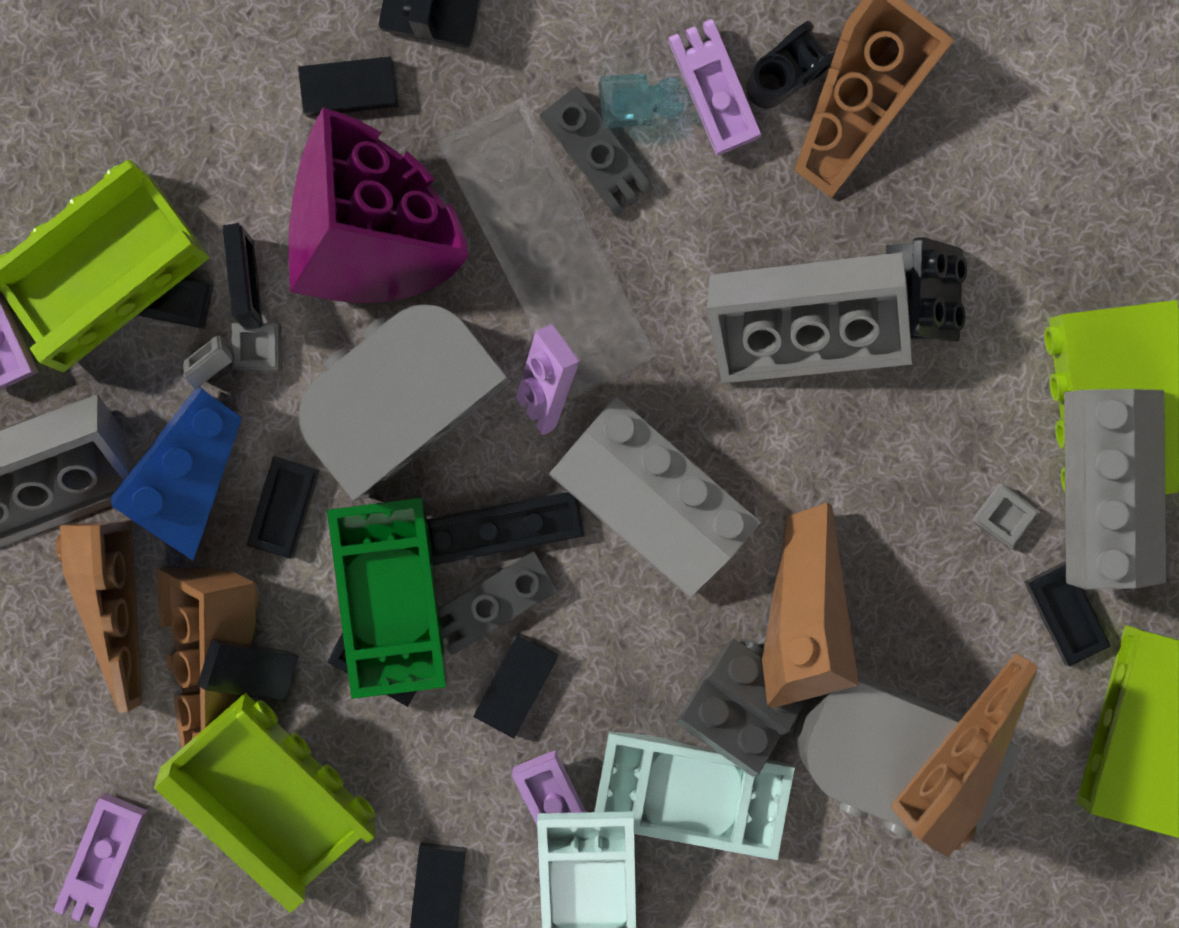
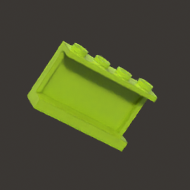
M129 159L109 169L101 181L87 192L72 198L68 202L67 207L50 221L35 227L31 231L30 236L13 250L0 255V292L36 342L29 349L38 362L64 373L211 257L152 177Z
M1178 300L1067 313L1049 318L1050 327L1045 328L1044 344L1047 353L1053 355L1055 373L1051 374L1049 385L1053 400L1055 402L1059 401L1061 420H1058L1055 424V436L1058 446L1065 450L1064 392L1101 389L1164 390L1165 494L1179 493ZM1065 467L1061 469V485L1064 493Z
M1125 625L1076 803L1092 815L1179 838V640Z
M245 692L160 767L154 789L291 913L305 901V887L359 839L362 838L366 843H369L376 837V813L366 799L360 795L354 798L343 787L344 782L334 768L328 764L322 767L311 756L308 744L298 734L291 733L289 735L277 723L278 718L265 702L261 700L255 702Z

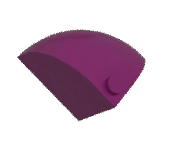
M322 108L308 137L293 192L288 242L290 293L349 303H380L419 295L448 280L462 266L469 255L458 216L452 204L445 205L432 187L435 181L433 176L408 151L402 156L392 147L378 139L381 132L350 116L326 108Z

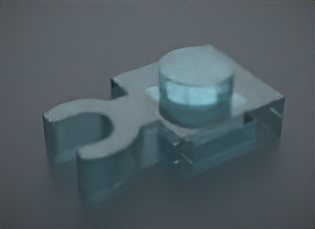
M647 74L601 76L598 89L604 128L650 126L653 113L655 112L666 119L679 117L684 109V102H669L664 95L677 93L681 85L680 79L665 78L657 86H649Z

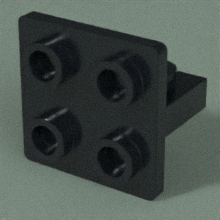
M383 0L378 25L385 32L469 48L472 43L480 0Z
M926 237L914 238L913 243L886 245V254L903 252L910 340L936 339L958 342L960 340V330L963 329L966 318L965 308L961 303L962 283L967 276V263L963 256L962 248Z

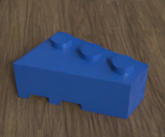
M202 387L193 390L111 496L112 507L194 561L242 418Z

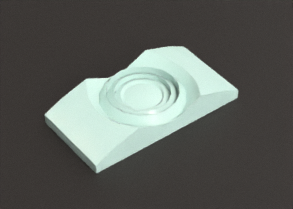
M609 732L594 812H634V834L778 860L795 767L791 764L768 758L760 774L752 777L714 749L650 735Z
M634 812L537 813L542 928H636Z

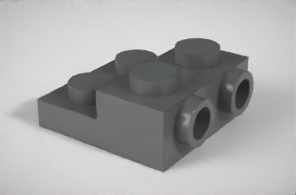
M733 638L718 651L677 718L676 723L754 777L760 774L781 735L789 732L807 699L775 708L768 707L762 664L764 650L758 644L748 639H741L738 642Z

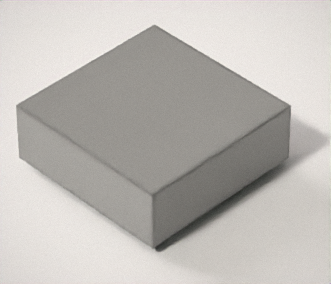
M232 323V370L281 371V324L263 323L261 328L245 330L239 323Z
M216 335L183 361L184 379L196 390L232 362L231 348L220 335L218 337Z
M998 484L971 521L1004 546L1013 549L1040 511L1003 484Z

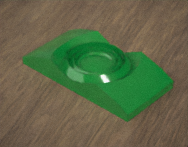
M423 497L328 509L327 516L351 699L445 688L447 686L443 627L437 602L433 550Z

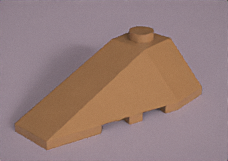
M861 0L845 22L794 171L832 198L949 48L954 39L903 0Z
M828 502L786 516L762 657L767 706L771 708L859 686L833 508Z
M132 520L60 525V534L56 539V555L58 560L62 562L63 575L118 713L129 712L142 705Z
M167 566L157 568L161 628L171 626L176 651L173 654L165 655L168 670H173L175 679L182 687L183 694L177 695L174 699L181 749L235 701L236 694L205 691L197 685L212 639L251 645L255 632L256 609L259 605L256 583L231 570Z
M1016 653L890 806L914 836L947 858L951 856L955 849H963L975 835V825L982 817L1038 670V666Z

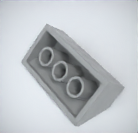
M903 252L719 273L709 276L707 310L721 383L912 365Z
M1101 389L1064 392L1066 583L1084 589H1136L1166 583L1164 390Z
M98 394L0 431V547L111 506V496L135 465L118 421Z
M617 396L548 474L688 597L693 596L732 558L761 523Z

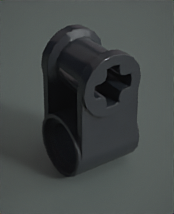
M810 20L793 30L779 45L761 57L755 64L748 78L746 88L750 101L756 106L773 108L781 104L801 87L809 85L830 68L835 52L828 53L812 32L814 25ZM766 73L775 75L781 83V88L778 90L765 88L759 76Z

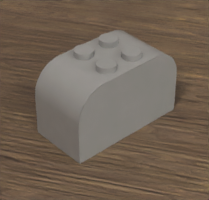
M417 305L400 311L388 321L384 316L375 320L361 333L365 340L351 351L347 347L340 349L324 362L323 365L327 370L316 378L304 393L299 409V424L302 435L312 451L353 501L372 496L513 382L472 330L456 315L444 308L433 305Z
M857 673L859 686L806 700L795 724V747L801 761L818 787L828 796L839 801V808L863 820H866L868 814L885 820L884 827L903 837L911 838L913 834L890 806L963 716ZM1011 741L982 817L975 825V834L992 817L1019 753L1020 747Z

